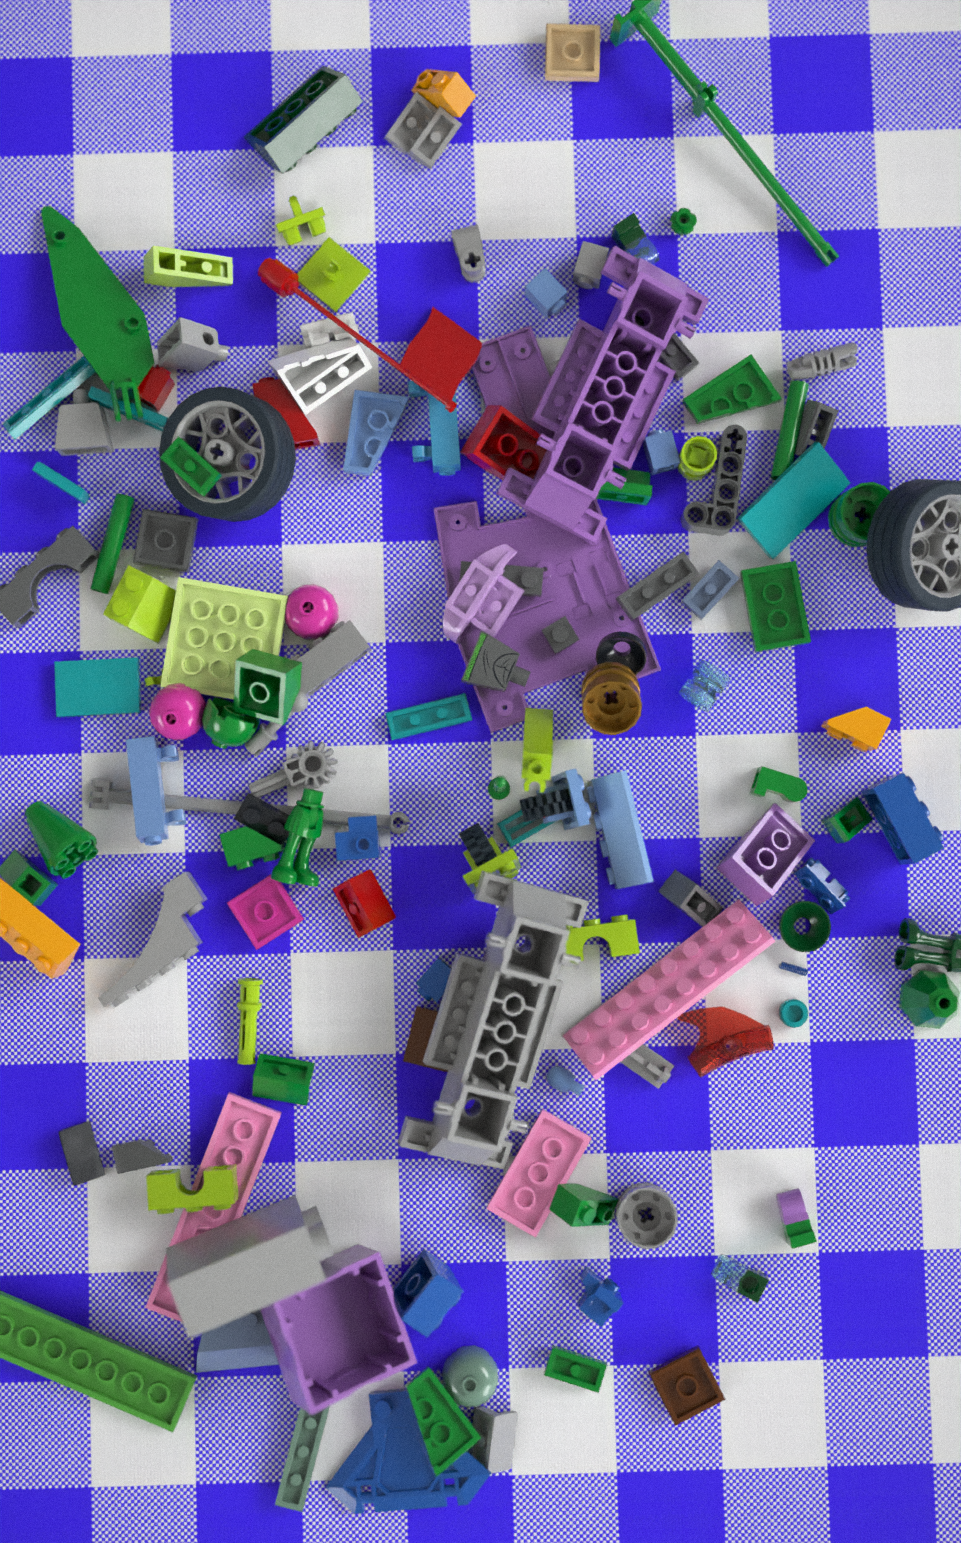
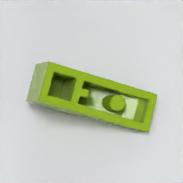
M154 245L143 257L145 284L166 287L231 286L233 284L232 257Z

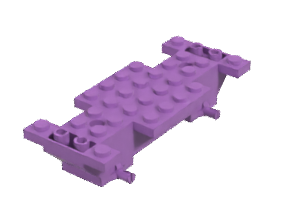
M616 246L610 250L600 273L624 287L622 288L612 282L607 291L608 294L618 298L604 330L601 331L581 319L577 321L531 418L532 421L555 432L552 439L541 433L538 438L539 440L536 442V445L547 449L535 477L532 479L510 467L507 469L496 493L591 544L597 542L607 518L588 507L596 499L604 483L609 482L619 489L624 486L626 478L612 471L613 464L626 471L631 469L676 372L658 362L660 354L676 331L689 339L692 338L696 328L683 322L682 319L695 326L699 322L709 301V298L687 287V283L642 258L637 259ZM635 315L643 319L644 326H639L636 323ZM566 462L574 464L576 468L575 475L567 472Z

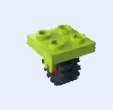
M479 823L459 833L468 849L463 854L472 868V871L463 875V878L473 894L476 892L482 871L511 879L519 874L518 870L522 866L513 848L502 854L493 836L487 839Z

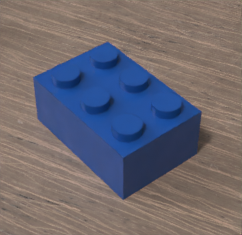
M904 772L891 775L861 791L900 865L916 864L944 849L941 843L944 839L940 830L936 826H932L928 818L930 812L923 801L919 802L914 792L916 791L915 783L910 776H905Z

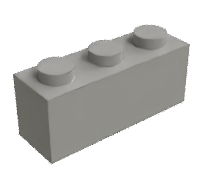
M350 620L347 623L341 621L330 630L332 634L324 640L320 637L308 646L310 650L304 655L300 656L297 654L291 658L292 660L302 662L301 688L299 691L304 692L308 698L372 651L369 644Z

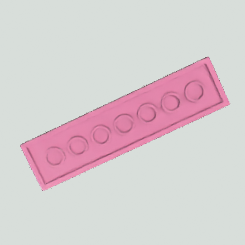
M738 899L562 1036L594 1079L597 1080L773 944L775 940Z
M231 1092L228 1093L191 1190L203 1188V1171L208 1166L236 1164L239 1199L235 1204H231V1208L224 1210H215L214 1206H203L201 1211L186 1212L184 1208L169 1247L242 1217L282 1112ZM166 1253L145 1308L182 1322L167 1282Z

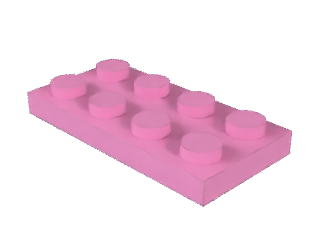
M542 1108L486 1209L536 1238L550 1213L549 1208L558 1184L567 1183L591 1141V1136Z

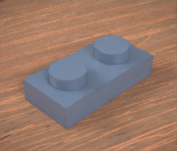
M718 560L685 596L681 603L702 620L738 581L739 577Z

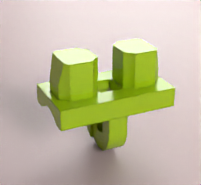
M294 195L289 197L294 217L276 224L278 232L282 233L289 246L302 241L298 230L300 225L307 223L312 237L326 232L323 207L303 214L297 197Z

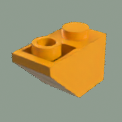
M426 69L417 77V83L411 89L414 94L417 92L437 109L442 107L451 116L459 118L476 97L457 72Z
M863 707L828 719L822 723L821 727L827 729V735L838 740L845 738L852 742L851 746L866 753L867 750L872 751L878 748L891 718L868 707Z

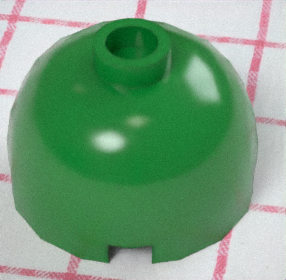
M214 698L213 701L208 699L202 715L204 731L212 738L211 742L215 746L226 749L228 746L237 747L245 744L252 738L260 723L259 718L235 712L234 702L222 698Z

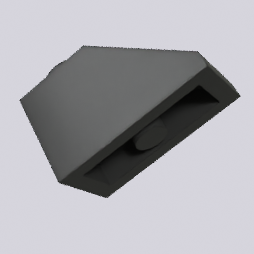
M677 870L673 871L658 891L701 927L718 916L723 909L699 885Z

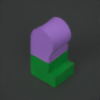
M799 1188L776 1194L788 1245L794 1249L816 1243V1237Z

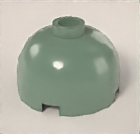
M474 1345L462 1346L445 1361L442 1370L443 1386L456 1404L467 1408L478 1407L486 1403L495 1393L498 1384V1366L485 1349Z

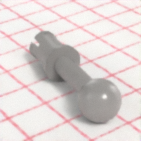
M299 691L288 719L294 712H302L307 708L308 697L304 692ZM270 722L268 725L261 723L258 732L245 743L246 749L251 754L259 756L272 740L276 741L278 739L276 732L282 725Z

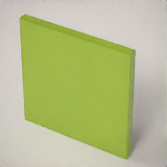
M328 237L298 272V282L334 312H337L370 274L371 270Z

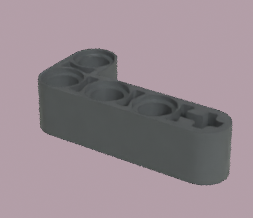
M730 425L722 433L718 444L710 503L692 502L685 507L680 519L683 528L687 531L723 536L735 524L747 444V433L742 426ZM730 436H734V440L737 442L733 452H728L731 448ZM731 462L734 464L736 471L727 472L723 468V463ZM723 488L728 489L732 494V498L723 499L719 495V490ZM691 511L699 513L701 521L698 523L691 522L687 513ZM715 516H725L728 520V525L724 527L719 526L715 521Z

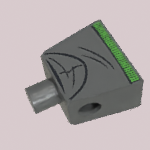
M481 631L461 682L505 692L509 681L525 687L531 672L516 666L520 655L518 652L486 632Z

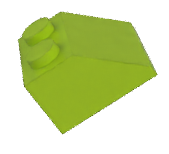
M128 565L103 615L159 644L172 618L176 590Z

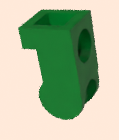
M761 766L756 770L750 794L763 797L767 791L780 795L786 802L793 803L804 799L808 788L804 780Z

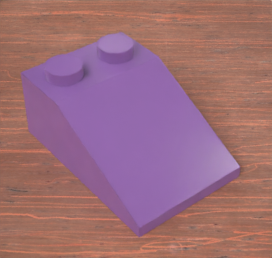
M774 803L730 849L716 868L749 900L758 906L775 895L815 840L782 808Z

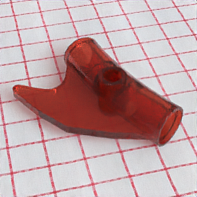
M723 1006L699 1008L684 1012L677 1017L679 1021L696 1025L700 1031L699 1040L694 1050L687 1056L700 1078L735 1060L774 1049L769 1025H763L742 1013ZM732 1040V1047L726 1049V1043Z

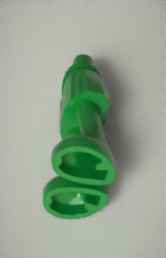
M304 788L302 799L297 800V805L294 806L284 826V829L289 831V836L281 859L272 870L271 879L287 884H296L297 882L307 886H318L319 876L309 869V857L316 838L321 836L323 809L325 806L321 802L324 792ZM298 845H299V849H298L296 858H295V860H294V856H295L297 847H298Z

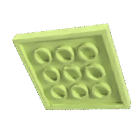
M178 577L160 687L182 683L191 689H196L200 694L234 699L236 659L251 649L279 656L288 596Z

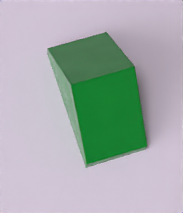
M855 797L821 821L836 843H845L873 819L859 798Z

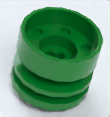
M866 482L860 483L839 495L831 504L828 513L829 528L833 536L842 544L850 547L866 546L872 518L881 501L890 491L883 485ZM858 513L859 517L863 518V521L859 522V518L855 517V514Z

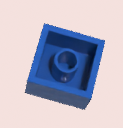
M425 1249L422 1250L392 1289L394 1304L401 1320L427 1338L433 1330H436L441 1325L445 1314L458 1303L463 1293V1289L450 1267Z

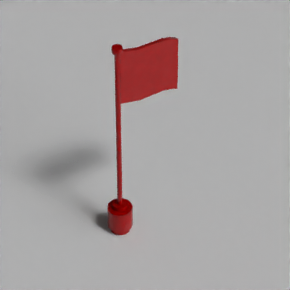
M267 258L262 262L258 269V276L261 278L262 283L281 297L291 296L296 293L444 404L448 412L454 411L457 403L452 399L460 382L477 361L482 347L481 341L439 310L432 307L427 322L410 342L401 363L398 364L299 290V276L297 273L278 259Z

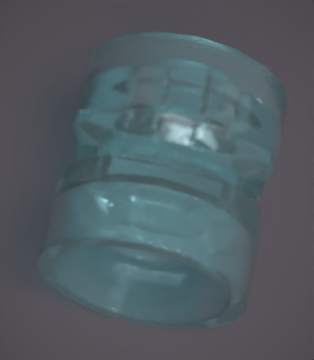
M701 660L692 672L694 678L688 679L679 694L695 707L709 712L717 701L716 693H722L731 679L713 664Z

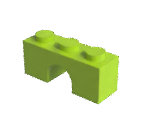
M628 914L612 916V922L600 923V918L583 920L584 926H581V928L566 925V929L570 931L566 942V954L579 956L581 961H584L583 946L589 938L596 936L606 940L611 957L640 953L635 919H628Z
M236 1164L208 1166L203 1171V1188L199 1190H190L183 1185L180 1169L151 1171L146 1175L148 1211L157 1210V1214L173 1213L176 1208H185L186 1212L201 1211L203 1206H214L215 1210L231 1208V1204H235L239 1199Z

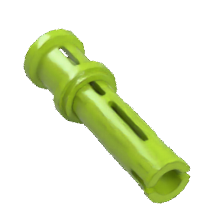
M238 978L240 1001L237 1002V1007L240 1010L237 1063L253 1065L256 1063L257 1013L262 1008L259 997L260 985L263 984V979Z

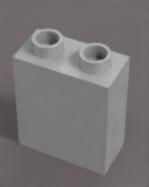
M296 1195L166 1248L167 1282L190 1339L326 1281L320 1261L334 1256V1252L317 1207L314 1206L301 1212Z

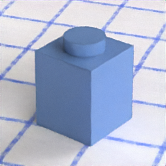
M544 268L525 286L524 296L547 319L552 314H559L565 308L568 291Z
M658 429L648 433V437L644 438L642 445L650 474L655 475L677 469L680 464V458L672 430L664 432L663 429Z

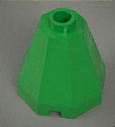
M918 970L913 974L914 976L901 984L899 1008L908 1016L914 1026L940 1029L958 1014L960 991L945 973Z

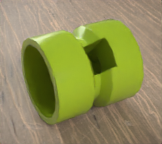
M696 436L687 440L679 454V473L684 478L693 481L706 477L717 459V450L714 443L703 436Z

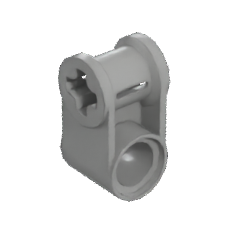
M478 224L452 230L451 235L454 249L459 259L463 277L469 282L482 280L486 273V266ZM475 263L476 267L472 268L470 264Z

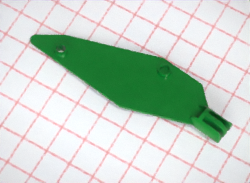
M45 206L42 208L41 214L62 327L109 389L116 422L121 421L118 401H123L127 421L133 420L129 401L134 399L138 419H142L144 416L138 387L154 365L145 314L83 232L53 207Z

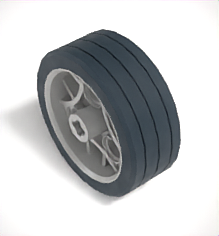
M214 387L190 395L176 407L168 418L162 432L159 457L163 455L178 436L195 451L199 439L202 438L198 454L222 475L205 496H201L160 458V468L165 483L173 496L187 509L199 515L232 522L251 520L273 508L286 493L293 478L296 454L295 442L290 427L281 413L268 402L238 389ZM240 412L245 414V415H244L243 417H241V418H240ZM224 422L225 429L223 433L220 434L219 427ZM254 424L257 431L249 440L244 431ZM255 457L256 464L254 468L250 469V460ZM238 481L239 494L232 496L229 484ZM218 493L221 499L215 498Z
M915 479L904 482L891 490L878 506L872 518L867 537L868 568L873 582L881 594L892 603L905 608L949 612L961 608V481Z

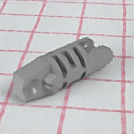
M853 342L831 347L828 350L815 351L813 355L808 353L805 356L787 362V372L792 380L815 378L817 375L822 376L830 374L832 371L838 372L852 368L857 365L855 356H852L857 353V344Z

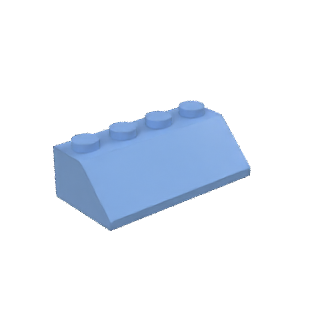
M627 770L590 780L591 786L586 787L589 802H595L597 813L593 814L596 830L602 831L604 839L599 841L603 858L608 857L610 868H606L609 884H614L615 889H621L653 882Z

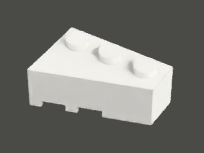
M350 337L330 341L267 361L305 415L372 368L359 344Z

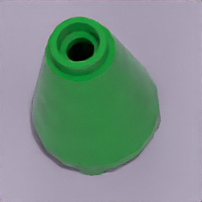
M37 801L26 809L27 824L44 863L51 874L55 876L60 875L63 879H66L74 874L76 867L97 855L98 849L95 847L97 844L96 837L49 804Z

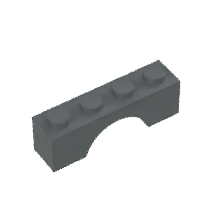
M74 526L63 529L56 536V541L51 546L42 548L30 565L22 566L15 573V578L9 584L0 586V612L12 625L20 629L40 611L37 602V591L45 576L58 569H71L82 573L99 557L100 553Z

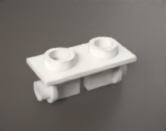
M353 312L336 316L359 334ZM329 318L300 325L306 349L348 337L356 340V338Z

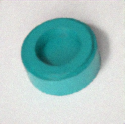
M788 999L781 1004L779 1017L785 1025L797 1028L807 1021L808 1009L803 1002L797 999Z

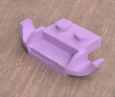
M503 544L486 551L473 560L445 604L443 631L444 635L451 641L458 644L466 626H470L471 623L492 637L496 636L525 591L503 576L505 572L504 567L516 555V550L507 544Z

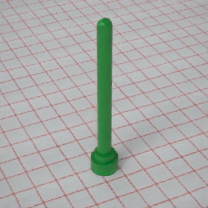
M498 776L490 781L488 793L493 799L503 800L509 795L510 785L504 777Z

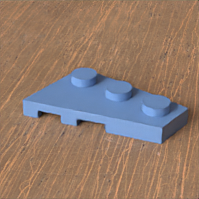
M361 390L354 391L343 468L344 473L372 476L409 402V397Z

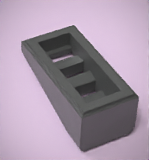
M807 400L798 436L796 455L801 456L806 451L807 445L811 446L814 442H819L825 449L839 410L817 401ZM815 424L818 425V429H817V430L814 429ZM811 434L816 436L815 441L810 439Z

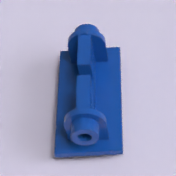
M809 858L802 868L793 873L799 879L800 884L808 889L818 899L819 904L831 914L846 906L845 903L850 899L847 895L849 892L835 878L829 883L825 881L831 873L818 859Z

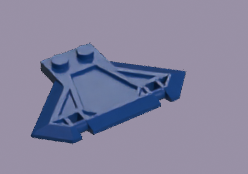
M407 1389L370 1392L368 1395L372 1426L325 1488L354 1514L364 1513V1504L373 1503L375 1512L447 1507V1497L457 1496L458 1506L468 1505L491 1472L466 1451L436 1477ZM454 1478L455 1484L446 1485L445 1479ZM371 1485V1491L363 1492V1486Z

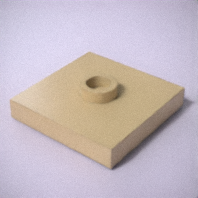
M546 24L545 81L599 82L600 25Z

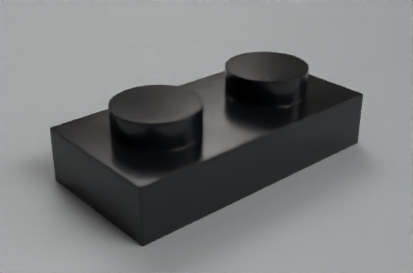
M248 793L234 819L281 845L285 843L289 836V831L284 829L289 815Z

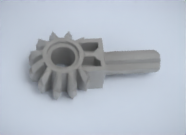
M308 741V751L305 747L299 745L298 750L302 755L292 754V759L282 763L284 769L250 783L249 789L251 794L259 798L289 784L294 788L301 785L308 787L312 779L315 788H320V778L326 784H329L330 779L326 774L336 775L337 773L336 770L329 768L330 765L338 763V760L335 758L328 759L334 753L333 749L330 748L323 752L325 748V743L323 742L318 744L316 750L313 741ZM313 757H318L321 761L320 769L310 772L307 767L308 761Z

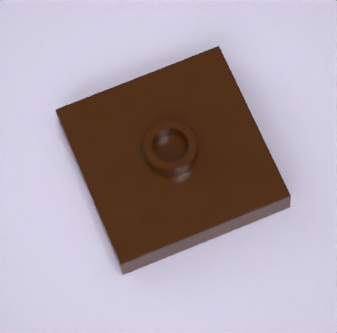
M416 1006L403 1061L448 1072L446 1069L425 1065L423 1062L438 1011Z
M698 1345L648 1371L675 1426L726 1400Z

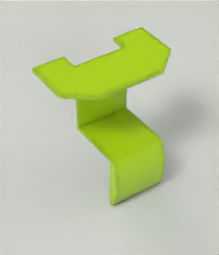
M162 675L145 678L146 687L161 684Z

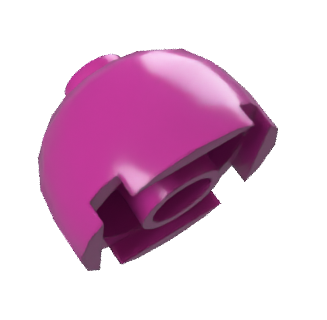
M315 584L302 585L294 589L288 595L285 610V622L288 628L295 635L306 640H316L329 635L330 630L335 626L339 618V609L334 596L325 588Z
M182 683L169 684L155 695L150 705L149 715L151 724L159 734L168 739L182 740L189 738L200 730L206 702L196 689H191Z

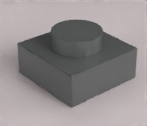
M566 616L541 630L555 655L579 641Z

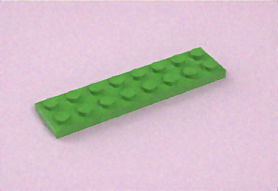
M0 1291V1358L170 1432H174L197 1375Z

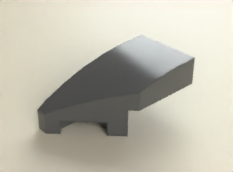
M141 1139L111 1146L117 1174L173 1161V1158L170 1154H164L157 1149L151 1139L146 1141Z

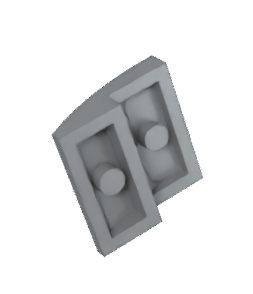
M416 92L384 139L410 158L431 169L462 124L442 107L437 109Z

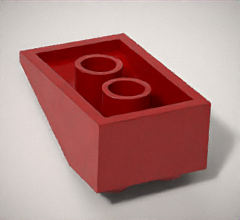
M487 405L460 453L501 480H503L507 469L510 467L534 479L547 449L536 445L540 434L501 405Z

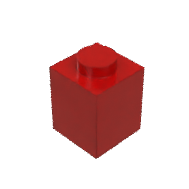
M158 364L155 367L152 366L138 387L141 403L158 412L175 385L170 377L171 373L167 369L159 367Z

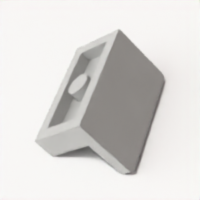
M484 1406L474 1408L472 1426L481 1439L469 1448V1453L485 1466L491 1474L510 1470L518 1413L513 1410L497 1413Z

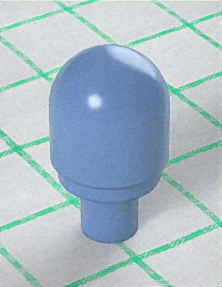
M554 1066L547 1073L548 1084L560 1092L567 1094L569 1090L580 1096L585 1087L574 1080L576 1076L572 1072L561 1066Z

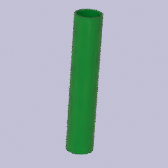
M794 380L789 385L770 476L773 480H776L794 461L809 384L803 381Z
M118 493L115 496L90 589L103 594H109L135 501L130 496Z

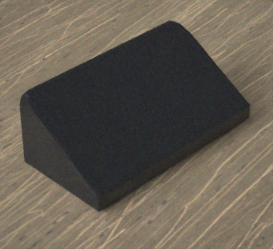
M90 1121L63 1128L58 1132L73 1186L105 1175Z

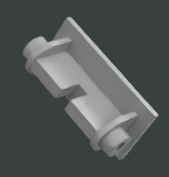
M644 1044L620 1061L658 1089L662 1083L668 1081L671 1076L670 1072L674 1067L673 1064Z

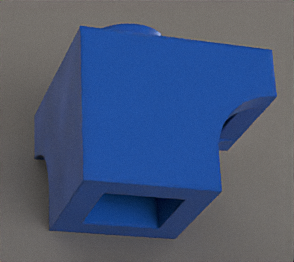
M376 815L349 817V832L335 833L337 861L381 858L380 836Z
M586 1267L580 1274L581 1282L585 1285V1291L577 1302L578 1308L602 1327L607 1319L614 1312L617 1313L623 1305L619 1292L620 1287L610 1278L606 1277L603 1280L590 1268Z

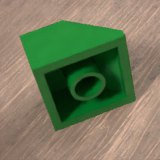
M251 649L236 659L234 711L284 725L301 688L302 662Z

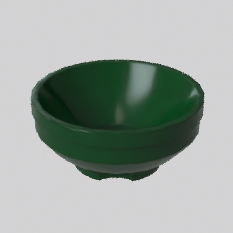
M799 901L791 904L784 910L779 921V931L782 939L790 948L800 952H812L822 947L828 940L831 932V922L828 914L820 905L810 901ZM803 917L808 920L810 928L807 933L800 935L795 931L794 923L798 918Z

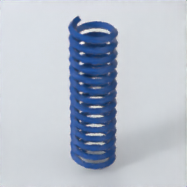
M783 961L781 967L779 964L780 969L804 976L807 975L809 970L797 965L785 964Z

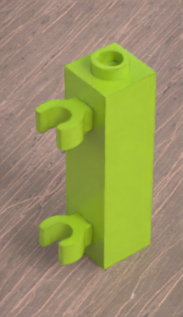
M525 708L521 778H524L525 791H529L530 783L538 782L540 784V792H544L546 780H550L553 710Z

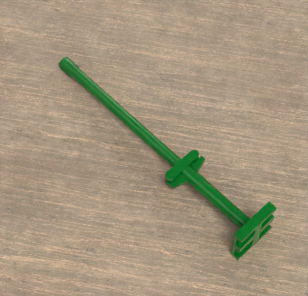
M634 0L629 13L624 17L618 13L614 17L610 41L617 47L637 30L692 98L695 116L699 118L704 112L707 114L812 246L815 254L828 267L839 257L837 252L828 241L824 240L715 103L718 94L717 88L713 84L708 86L705 81L701 82L651 20L658 14L662 0Z

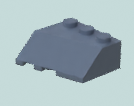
M260 1309L202 1333L197 1353L196 1373L279 1365Z

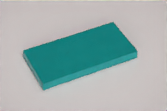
M814 442L737 519L769 559H774L850 484V481L819 442Z

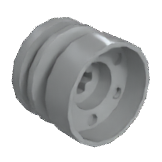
M649 1182L636 1183L626 1188L618 1199L616 1205L618 1227L624 1238L633 1246L643 1249L658 1248L667 1243L674 1235L678 1223L677 1209L668 1193L660 1186ZM650 1207L652 1217H645L642 1220L641 1214L638 1211Z

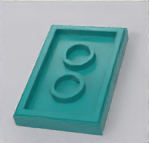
M139 658L54 662L56 717L141 713Z

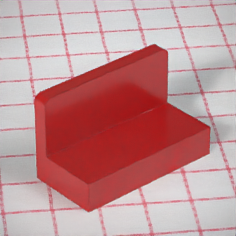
M370 869L333 888L358 938L396 918Z

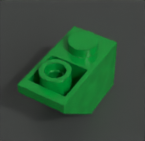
M247 826L219 834L228 867L236 866L237 870L252 867V861L263 858L264 863L279 859V853L283 852L285 848L284 845Z
M16 849L0 866V876L5 882L35 906H41L58 885Z
M558 1184L549 1210L571 1227L609 1225L614 1217L618 1199L580 1184Z

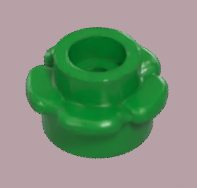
M680 208L679 211H674L670 217V222H672L671 228L678 235L691 233L697 224L696 215L692 214L688 208Z

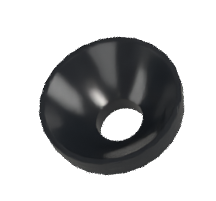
M619 631L606 635L599 642L596 650L597 665L605 662H618L629 667L635 675L642 671L647 660L646 647L643 641L638 636L629 632ZM618 642H626L629 644L630 649L626 652H619L614 648V645Z

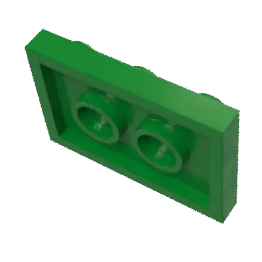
M796 561L741 570L740 576L755 653L809 644L811 639Z

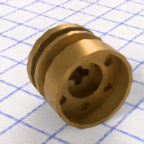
M605 662L596 665L587 672L582 681L581 695L582 712L590 727L602 734L617 735L627 732L636 725L641 716L642 702L640 686L635 673L629 667L618 662Z

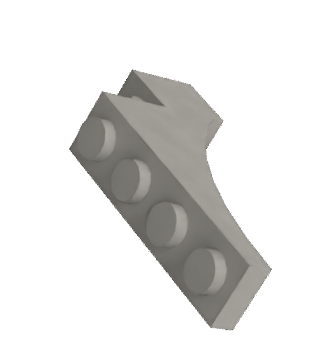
M190 872L182 873L161 887L164 891V897L152 935L141 955L128 972L114 986L98 997L104 1007L111 1004L114 1007L119 1006L129 999L127 993L135 988L138 992L153 983L150 979L157 973L163 976L174 969L176 966L173 962L181 957L187 960L199 952L197 946L203 942L185 914L188 913L191 917L204 908L202 903L208 899Z

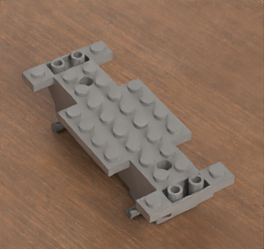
M482 871L474 898L478 901L497 905L499 909L492 932L487 934L489 939L485 941L487 948L483 959L456 953L423 1059L425 1065L448 1070L439 1101H436V1106L433 1107L434 1118L433 1121H427L406 1116L397 1143L400 1147L427 1152L429 1155L505 1170L513 1142L506 1138L511 1130L526 1134L529 1128L528 1121L514 1119V1108L518 1098L514 1093L516 1087L526 1089L531 1087L563 986V981L555 978L562 965L578 969L580 966L578 963H581V957L566 954V942L570 933L566 929V925L581 928L589 901ZM525 936L524 944L516 947L518 938ZM475 1099L474 1105L469 1109H465L466 1103Z

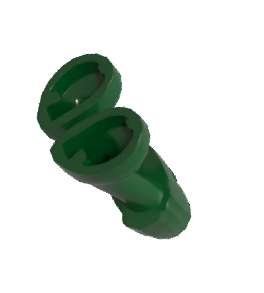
M904 918L901 921L899 927V939L901 942L928 945L944 950L943 953L922 951L908 946H899L894 957L896 969L905 971L915 964L927 963L944 966L947 972H961V958L956 957L957 949L961 950V934L954 932L950 936L934 935L920 929L913 919Z

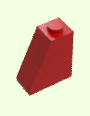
M265 377L260 379L258 383H252L254 396L273 406L281 413L290 427L295 442V450L320 445L317 432L279 379Z

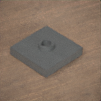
M143 509L133 563L189 573L198 518Z

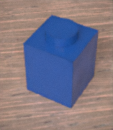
M438 957L416 982L419 986L417 992L428 1002L431 999L438 1002L444 995L452 968Z

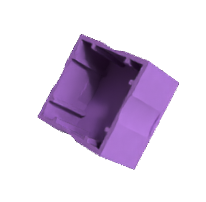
M357 1244L320 1261L326 1281L260 1308L290 1399L310 1415L349 1397L356 1390L369 1383L386 1379L417 1363L405 1325L397 1313L393 1290L379 1251Z

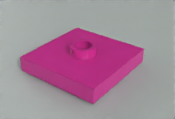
M271 875L227 902L256 950L305 920L283 884L271 879Z

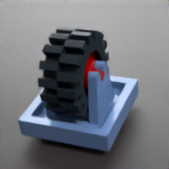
M577 769L567 770L552 776V787L545 788L544 792H540L539 789L536 791V796L519 800L524 822L543 819V823L562 820L564 831L590 824L591 811L589 804L584 802L582 794L584 782L582 776L577 773Z

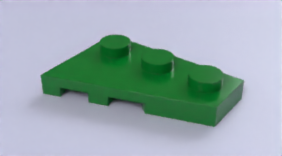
M750 354L685 397L682 403L695 422L700 424L781 402L782 398L752 354Z
M427 1366L405 1386L434 1475L437 1477L479 1441L481 1437L432 1370Z

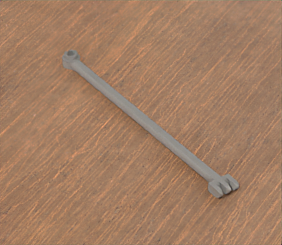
M92 780L91 786L102 787V792L91 791L90 797L101 798V803L89 802V808L109 810L110 803L133 805L131 791L112 789V782ZM164 794L165 807L170 809L236 815L243 801ZM270 804L290 815L294 806ZM323 809V823L348 825L349 817L376 815L378 828L390 829L395 834H403L410 827L404 824L401 828L394 827L393 821L396 818H402L404 822H410L408 816L402 812H395L392 815Z

